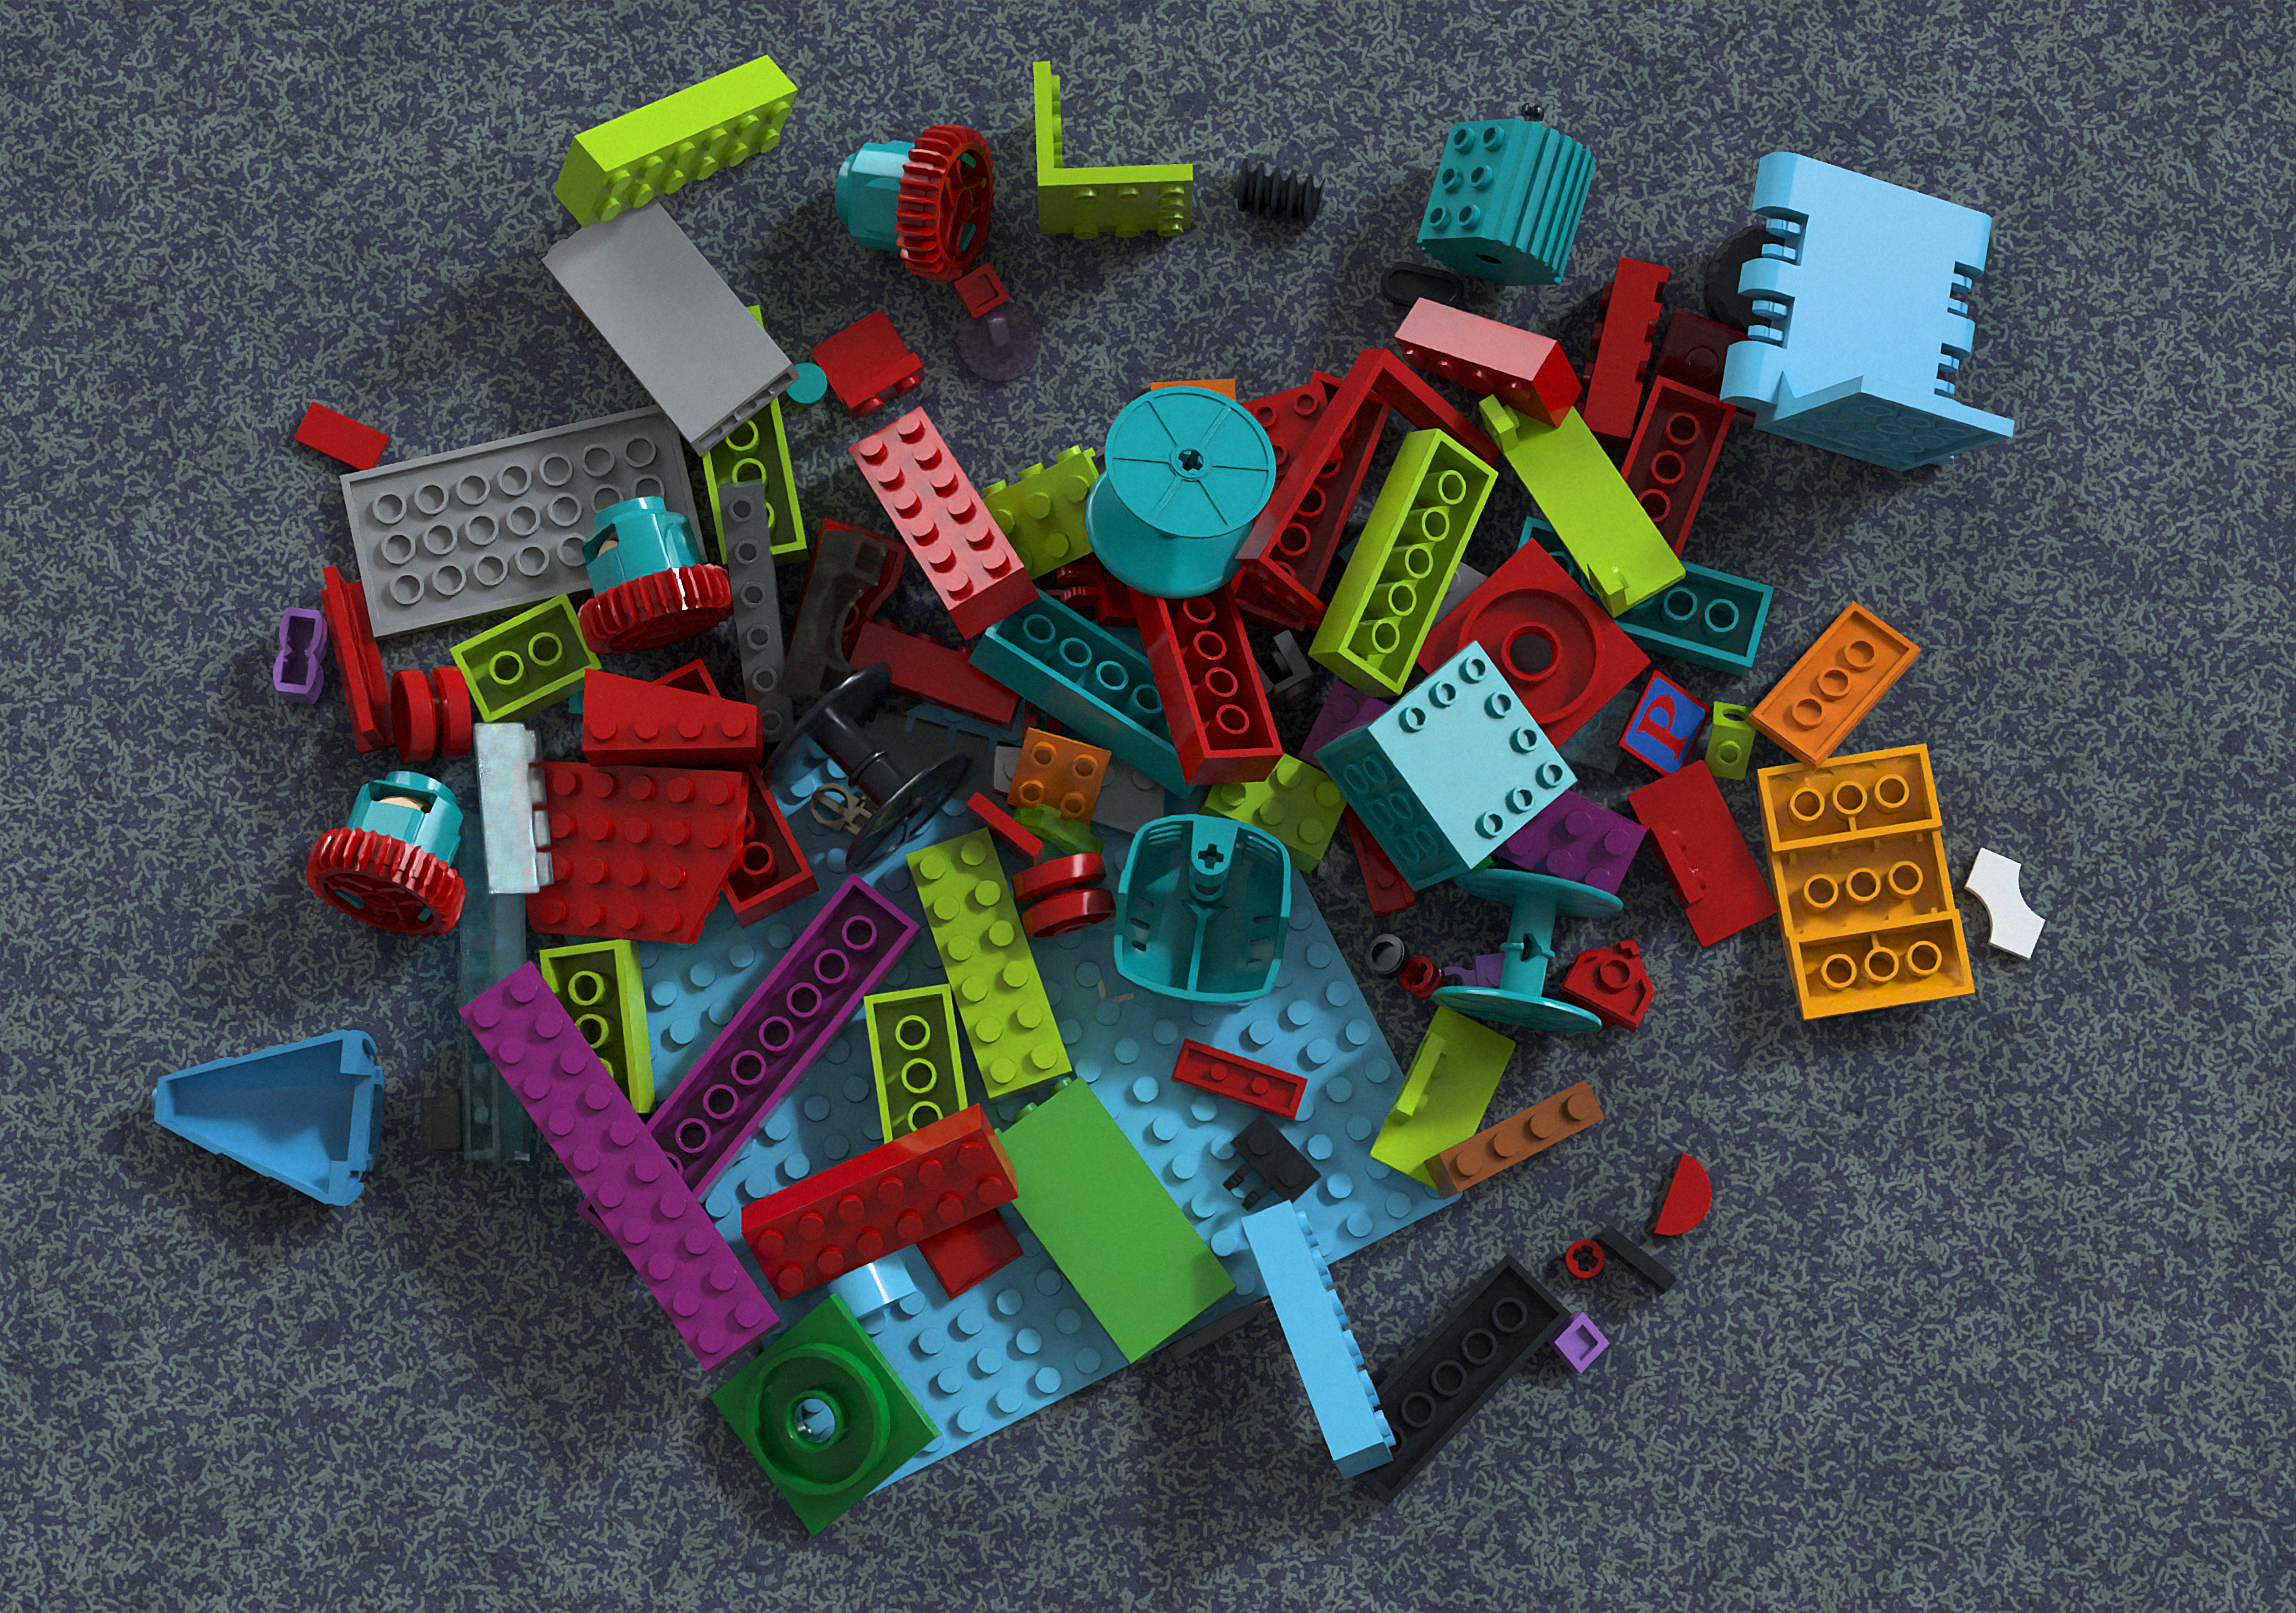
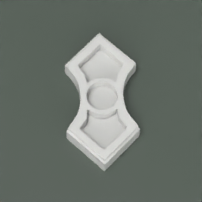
M1981 848L1964 889L1973 893L1987 910L1991 927L1988 944L2028 961L2045 919L2031 911L2021 896L2018 882L2021 864Z

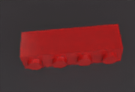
M877 619L876 624L864 621L847 667L849 676L874 663L886 662L890 665L893 673L889 691L1011 732L1023 697L967 662L973 650L957 647V650L953 651L941 647V641L933 636L917 633L915 638L900 633L901 627L886 620Z

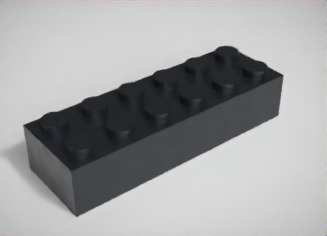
M1509 1253L1376 1389L1381 1404L1373 1407L1375 1412L1382 1410L1394 1436L1396 1445L1389 1447L1393 1461L1355 1476L1386 1506L1401 1493L1571 1315ZM1325 1442L1324 1446L1329 1450L1328 1445Z

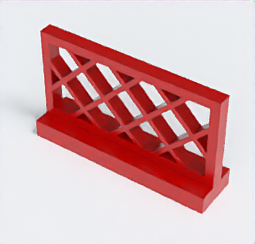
M335 565L324 567L322 569L327 589L320 592L358 753L363 755L394 747L396 743L391 720L390 693L378 643L372 631L362 580L347 584Z

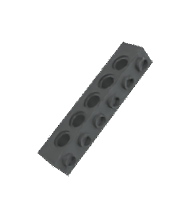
M763 479L720 484L718 496L747 704L757 706L763 721V743L782 741L795 726V717Z

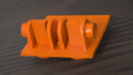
M1028 727L1006 803L1089 827L1112 751L1078 742L1075 739L1071 740L1065 736L1041 731V729Z

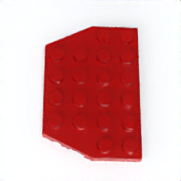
M514 759L505 846L533 931L541 934L694 945L704 928L706 917L713 912L720 900L717 895L729 874L735 873L742 860L750 774L731 771L628 765L590 767L589 763Z

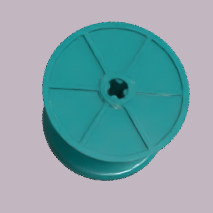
M1174 386L1157 389L1138 397L1119 413L1107 435L1104 454L1106 470L1093 485L1085 508V526L1089 542L1096 556L1106 569L1117 579L1135 590L1148 595L1169 599L1192 598L1210 593L1230 581L1243 566L1235 557L1253 530L1252 520L1266 505L1274 487L1276 461L1273 447L1265 430L1250 412L1234 400L1217 392L1191 386Z
M1472 868L1469 871L1454 876L1456 885L1462 890L1477 897L1513 907L1507 942L1500 945V949L1505 952L1499 989L1473 986L1442 987L1434 991L1431 999L1447 1009L1491 1021L1553 1032L1593 1033L1602 1029V1022L1593 1013L1567 1003L1541 997L1547 962L1555 958V953L1550 950L1556 915L1573 917L1613 916L1622 910L1623 901L1610 893L1588 885L1528 872Z

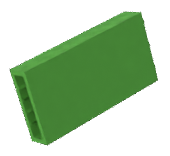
M1068 1076L1048 1091L1051 1098L1037 1107L1032 1102L1013 1116L1016 1123L1002 1133L999 1128L994 1129L1016 1171L1019 1198L1009 1203L1129 1366L1132 1367L1234 1292L1237 1285L1082 1076H1079L1073 1082Z

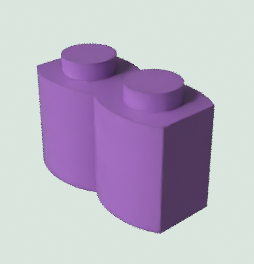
M289 607L283 615L280 624L279 636L283 649L278 654L273 668L274 686L284 701L315 704L323 687L324 676L320 663L328 651L330 642L329 627L320 611Z

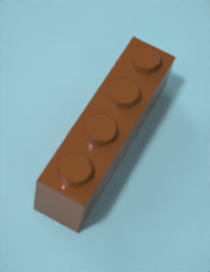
M1585 1079L1423 1162L1444 1200L1597 1123L1605 1117Z

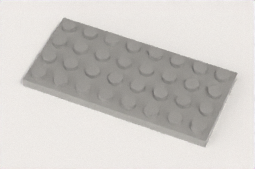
M657 404L339 476L372 631L376 641L542 604L565 592L568 598L593 592L582 553L585 541L596 532L592 519L597 513L612 505L635 498L661 497L668 512L679 513L689 518L703 565L709 564L679 431Z

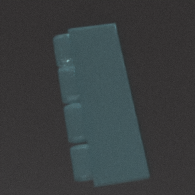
M475 723L472 725L487 895L539 893V886L554 884L551 853L536 854L535 849L550 846L548 812L545 810L532 811V805L547 803L544 769H528V763L543 761L540 730L525 731L524 723Z

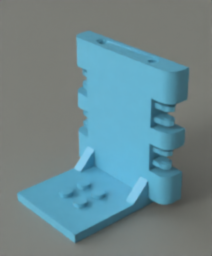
M1772 152L1761 157L1751 212L1772 218L1767 219L1766 231L1772 235L1784 238L1785 245L1782 247L1777 244H1763L1761 253L1763 258H1756L1742 263L1737 294L1756 299L1753 301L1752 312L1758 316L1771 319V328L1762 325L1749 326L1748 338L1752 341H1740L1728 346L1719 401L1755 411V429L1900 472L1928 463L1943 466L1952 463L1954 455L2012 438L2014 420L1971 408L1955 400L1948 399L1949 397H1954L1955 386L1949 382L1936 379L1938 370L1945 373L1958 372L1959 360L1967 358L1971 354L1975 323L1970 319L1964 318L1967 316L1968 305L1949 297L1951 290L1959 293L1970 292L1971 279L1983 275L1992 218L1985 213L1800 154Z

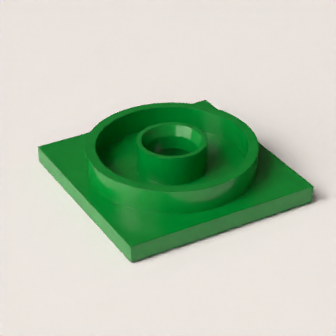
M837 1293L825 1299L710 1396L711 1400L813 1537L824 1531L942 1434ZM817 1399L824 1402L830 1408L834 1416V1429L827 1439L816 1438L810 1426L803 1422L801 1410L806 1400Z

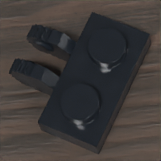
M1260 1113L1230 1142V1145L1246 1162L1222 1185L1230 1192L1232 1189H1236L1245 1180V1177L1255 1170L1263 1178L1264 1182L1244 1198V1202L1241 1205L1249 1211L1272 1189L1284 1201L1290 1200L1293 1204L1322 1175Z

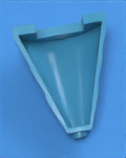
M342 1029L289 1045L279 1044L238 1058H220L158 1078L157 1087L153 1090L151 1097V1107L155 1112L154 1122L216 1155H227L263 1176L273 1177L324 1204L331 1203L338 1206H346L354 1202L362 1193L364 1183L359 1181L364 1171L372 1172L380 1145L384 1119V1076L382 1067L374 1066L372 1055H376L378 1049L373 1039L366 1032Z

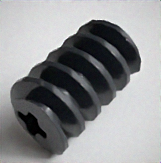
M1244 158L1239 171L1234 198L1237 199L1238 211L1244 213L1252 202L1256 216L1260 217L1269 206L1272 220L1277 221L1285 210L1288 224L1293 225L1299 215L1302 214L1303 226L1310 228L1319 212L1326 178L1318 188L1314 187L1313 174H1308L1304 182L1299 184L1296 170H1292L1287 179L1282 180L1280 166H1276L1270 176H1266L1263 162H1260L1253 172H1249L1248 159Z

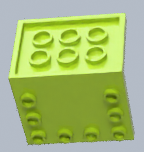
M1050 61L1033 62L1040 234L1073 233L1077 239H1093L1099 236V232L1115 231L1118 237L1131 238L1139 236L1141 230H1157L1161 236H1176L1182 234L1183 229H1191L1192 164L1063 168L1059 75L1051 76Z

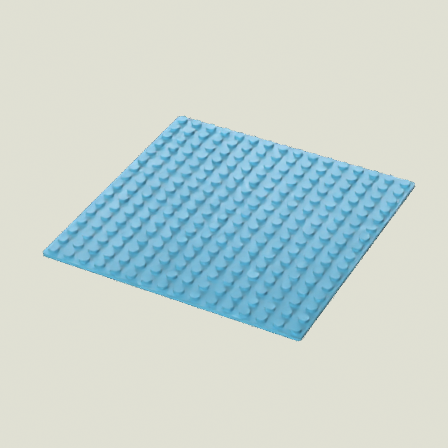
M1097 619L1091 621L1099 628L1148 658L1138 625L1136 628L1098 625ZM1024 697L1011 732L927 703H923L865 732L876 743L878 749L885 747L890 752L889 759L909 779L929 763L952 750L966 748L975 753L972 769L962 785L945 806L922 829L878 864L865 871L854 873L919 924L922 931L919 939L873 995L949 984L907 864L906 854L979 830V827L968 820L966 803L975 792H979L1043 842V863L1077 854L1101 853L1107 876L1101 884L1094 888L1111 890L1115 906H1117L1121 874L1127 862L1134 835L1122 834L1094 822H1090L1089 827L1007 804L1008 796L992 791L995 747L1022 748ZM1032 709L1031 715L1039 714L1038 729L1049 733L1046 724L1047 715L1050 714L1037 712ZM1065 723L1062 724L1061 736L1095 747H1101ZM830 758L790 784L780 787L768 786L815 877L819 891L742 929L721 888L717 895L720 900L713 912L706 917L704 928L694 945L638 941L656 1110L665 1102L852 874L846 868L845 858L855 836L845 830L839 835L831 829L820 826L814 820L810 811V799L813 792L824 784L835 783L843 786L850 794L860 799V805L863 802L861 798L865 794L858 787L849 788L847 784L849 778ZM1209 784L1197 785L1186 801L1165 788L1164 817L1196 814ZM836 792L824 793L846 809L848 808V804L841 794ZM816 802L815 810H817L818 815L822 819L835 821L842 817L823 803ZM992 838L1023 927L1021 915L1032 905L1016 902L1011 878L1030 867ZM1291 866L1290 872L1292 891L1290 916L1282 963L1273 990L1267 996L1251 1002L1230 1004V1006L1193 1004L1152 995L1149 991L1132 985L1121 978L1114 967L1115 916L1102 923L1073 933L1046 939H1027L1072 1068L1073 1077L1070 1079L1073 1082L1079 1076H1082L1237 1285L1234 1292L1150 1354L1202 1329L1243 1306L1250 1305L1269 1295L1241 1219L1285 1201L1272 1189L1251 1210L1247 1211L1241 1205L1244 1202V1198L1264 1182L1263 1178L1255 1170L1249 1173L1245 1180L1230 1192L1222 1185L1246 1162L1230 1145V1142L1260 1113L1322 1175L1292 1205L1296 1212L1304 1209L1319 1244L1311 1249L1312 1251L1320 1250L1327 1266L1459 1200L1463 1193L1461 1191L1443 1200L1439 1192L1369 1157V1152L1405 1077L1298 868ZM1197 882L1195 883L1197 891L1204 895H1212L1220 887L1219 885L1205 887ZM1139 897L1134 899L1148 908L1153 907L1151 903ZM1259 918L1253 922L1255 924L1273 921V918ZM1131 920L1133 925L1144 930L1149 929L1147 925ZM564 935L569 946L620 940ZM1254 941L1250 944L1251 946H1259L1269 944L1270 941ZM1136 943L1131 944L1132 947L1140 951L1146 950L1145 947H1142ZM1262 962L1247 964L1250 968L1263 965ZM1101 977L1107 999L1102 1001L1097 986ZM1132 992L1134 999L1119 1003L1108 999ZM952 994L968 1107L979 1103L993 1130L999 1128L1003 1133L1016 1123L1013 1116L1025 1106L1034 1102L1038 1107L1051 1098L1048 1091L1057 1083L991 1105ZM865 1006L860 1009L701 1204L703 1210L783 1324L761 1340L765 1350L813 1310L808 1301L809 1297L827 1287V1284L843 1275L780 1302L741 1233V1207L884 1145ZM1187 1038L1308 1079L1294 1122L1171 1081L1184 1039ZM1009 1202L996 1207L1025 1254L953 1300H950L915 1243L891 1253L898 1252L917 1292L888 1309L869 1315L858 1322L942 1434L865 1497L1129 1365ZM806 1400L801 1410L803 1422L810 1426L816 1438L827 1439L834 1429V1416L830 1408L820 1400Z

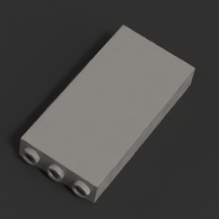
M656 198L651 199L640 208L632 207L618 213L617 216L606 223L600 221L586 228H583L581 225V229L568 239H562L552 245L547 255L541 259L552 277L699 457L801 378L792 362Z

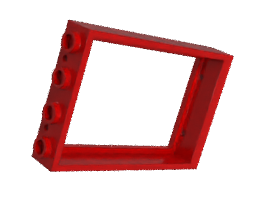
M1386 348L1362 349L1235 557L1238 562L1247 568L1246 575L1260 585L1271 588L1277 594L1276 600L1284 607L1298 611L1306 618L1305 624L1316 633L1328 607L1268 556L1370 388L1419 431L1439 428L1490 467L1500 453L1498 446Z

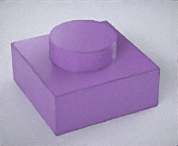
M1575 1311L1547 1340L1572 1372L1580 1374L1610 1344L1586 1314L1581 1311Z

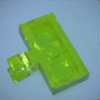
M1037 804L1035 809L1017 807L1013 820L1040 841L1050 842L1074 855L1093 852L1102 854L1105 841L1091 835L1092 828L1075 820H1068L1066 822L1060 819L1061 811L1048 805Z

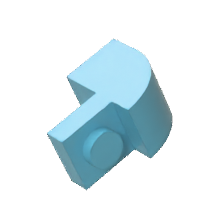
M897 1252L868 1263L826 1285V1288L809 1297L808 1301L812 1309H815L830 1295L837 1293L856 1320L860 1321L869 1315L888 1309L917 1291Z

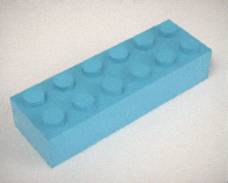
M1287 1200L1242 1218L1241 1222L1331 1456L1343 1479L1345 1480L1393 1461L1389 1447L1396 1445L1394 1436L1382 1410L1375 1412L1373 1407L1381 1403L1366 1369L1359 1372L1357 1368L1364 1365L1365 1362L1351 1330L1343 1331L1342 1329L1343 1326L1349 1324V1321L1335 1289L1327 1291L1326 1287L1334 1285L1320 1250L1312 1251L1311 1249L1319 1244L1304 1209L1296 1212L1291 1201Z

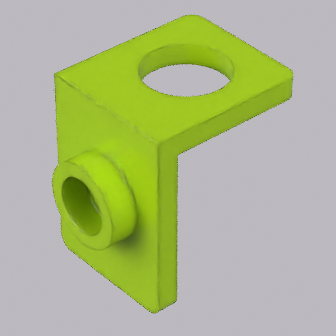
M1718 701L1714 702L1712 730L1704 759L1712 776L1739 781L1744 780L1756 733V728L1747 723L1748 715L1754 708ZM1724 714H1735L1744 718L1745 720H1730L1726 718Z

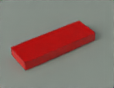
M1187 1038L1183 1041L1171 1077V1081L1292 1122L1295 1120L1308 1081L1306 1078Z

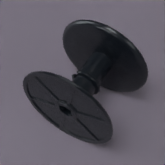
M886 662L874 663L861 669L817 702L783 738L769 758L762 775L765 784L771 787H780L800 779L830 758L849 778L847 782L849 788L858 787L878 808L856 835L848 849L845 865L850 873H859L873 867L909 841L956 793L971 771L975 761V753L970 749H955L935 759L909 779L889 759L890 752L885 747L878 749L876 743L860 727L876 710L890 687L893 673L890 665Z

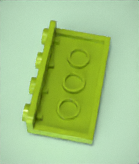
M1078 445L1073 446L1055 455L1058 463L1044 469L1042 463L1039 462L1019 472L1021 481L1007 486L1003 479L981 490L985 497L981 500L1021 560L1031 580L1094 551L1089 542L1085 526L1087 499L1093 485L1099 478V473L1091 457L1096 455L1092 447L1081 452Z

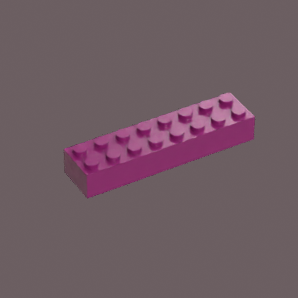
M1341 678L1336 679L1298 757L1323 769L1313 755L1315 751L1324 744L1374 721L1390 708L1392 704L1379 697L1369 698ZM1566 789L1492 851V853L1535 874L1581 883L1615 896L1647 828Z

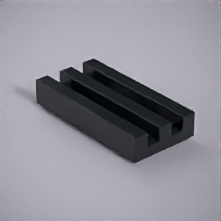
M1607 1225L1595 1241L1661 1294L1664 1295L1677 1280L1675 1275L1613 1226Z

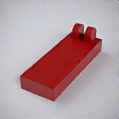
M1345 805L1342 813L1373 917L1381 915V918L1390 916L1391 912L1397 911L1398 914L1406 912L1407 908L1415 906L1411 887L1351 805Z

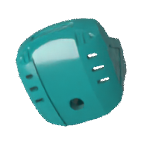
M1186 814L1172 815L1144 824L1137 831L1132 841L1118 889L1114 923V967L1119 976L1132 985L1149 991L1152 995L1193 1004L1230 1006V1004L1247 1003L1267 996L1274 988L1282 963L1291 909V864L1285 846L1277 838L1262 829L1238 820ZM1197 882L1205 887H1215L1217 885L1220 887L1216 893L1204 895L1197 891L1195 883ZM1139 897L1151 903L1153 907L1148 908L1134 899ZM1259 918H1273V921L1259 924H1255L1253 922L1255 919ZM1131 920L1147 925L1149 929L1144 930L1131 923ZM1254 941H1270L1269 944L1259 946H1251L1250 944ZM1136 943L1142 947H1145L1146 950L1140 951L1132 947L1131 944ZM1262 962L1263 964L1251 968L1247 966L1248 963Z

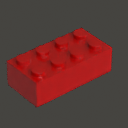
M1657 375L1620 475L1679 560L1737 406L1719 401L1720 398Z

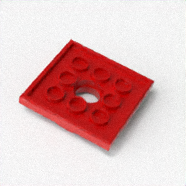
M1533 537L1427 634L1415 661L1419 669L1428 677L1468 643L1476 640L1556 751L1651 663L1648 656ZM1536 635L1548 643L1552 657L1549 666L1545 670L1537 674H1526L1516 669L1512 664L1509 655L1510 646L1520 636Z

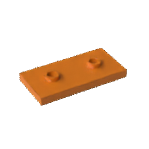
M1853 600L1748 715L1747 723L1810 769L1816 771L1920 656L1921 648Z

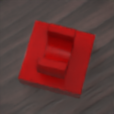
M989 262L983 263L963 275L959 280L950 283L971 320L977 319L1010 299Z

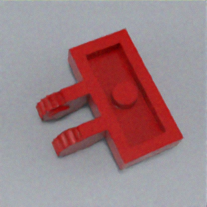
M1094 551L1080 558L1082 564H1068L1057 570L1058 583L1064 586H1074L1073 588L1066 589L1062 594L1066 607L1082 609L1093 605L1098 625L1136 628L1138 623L1126 584L1106 569ZM1086 582H1087V584H1088V586H1083V587H1080V586H1079V587H1076V586L1081 585V584H1084V583H1086Z

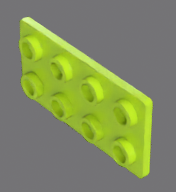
M1439 1006L1369 1152V1157L1439 1192L1423 1161L1474 1136L1516 1043L1453 1010Z

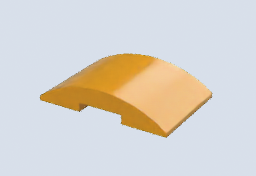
M1926 743L1827 758L1816 771H1813L1802 762L1757 769L1763 835L1774 899L1778 907L1779 927L1793 988L1803 1021L1974 995L1975 989L1959 909H1955L1940 832L1942 821Z

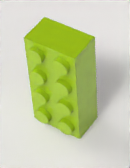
M620 939L539 950L542 977L638 1116L655 1114L657 1110L638 941Z
M950 983L863 996L884 1144L968 1108Z

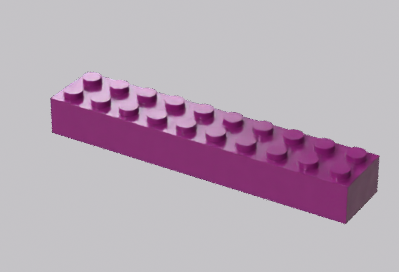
M854 873L848 877L645 1125L700 1205L864 1006L863 996L874 994L922 935L919 924ZM585 1198L575 1211L621 1249L593 1206Z
M531 960L458 1010L710 1376L783 1325Z

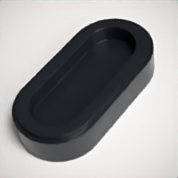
M1396 262L1388 266L1384 270L1380 282L1381 292L1389 302L1413 308L1420 297L1457 309L1464 295L1463 284L1455 274L1407 262Z

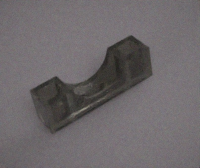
M825 529L777 693L807 706H814L831 690L851 676L853 667L845 660L841 648L843 626L855 602L864 593L877 587L889 545L858 531Z

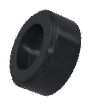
M1383 934L1377 936L1369 943L1364 958L1368 969L1381 979H1394L1406 970L1410 961V952L1406 944L1397 936Z

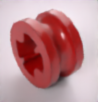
M1417 956L1410 959L1406 970L1400 975V982L1403 988L1412 993L1414 997L1425 1000L1430 999L1434 991L1442 987L1444 974L1442 969L1430 959L1424 956ZM1423 973L1424 981L1421 983L1420 975Z
M1582 1239L1574 1242L1565 1253L1564 1263L1572 1276L1577 1279L1586 1280L1593 1278L1601 1271L1605 1256L1602 1248L1596 1242ZM1582 1247L1589 1248L1591 1250L1590 1257L1596 1260L1595 1267L1592 1269L1589 1265L1587 1272L1579 1270L1578 1261L1572 1259L1574 1251L1577 1250L1578 1253H1581Z

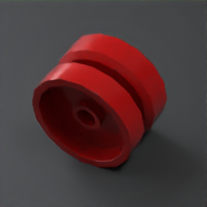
M456 665L434 667L428 679L419 669L396 670L391 682L390 705L394 739L401 761L406 765L428 763L434 750L443 761L466 759L471 747L472 724L468 690L460 667Z
M1083 853L1055 859L1030 867L1011 878L1016 902L1032 905L1021 915L1027 939H1046L1073 933L1102 923L1115 916L1116 906L1112 891L1104 888H1094L1101 884L1107 876L1101 853Z

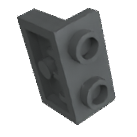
M1286 630L1273 637L1274 651L1270 652L1273 659L1271 663L1281 682L1272 686L1271 689L1272 701L1276 708L1286 704L1288 709H1292L1310 698L1308 691L1314 689L1313 672L1290 631Z

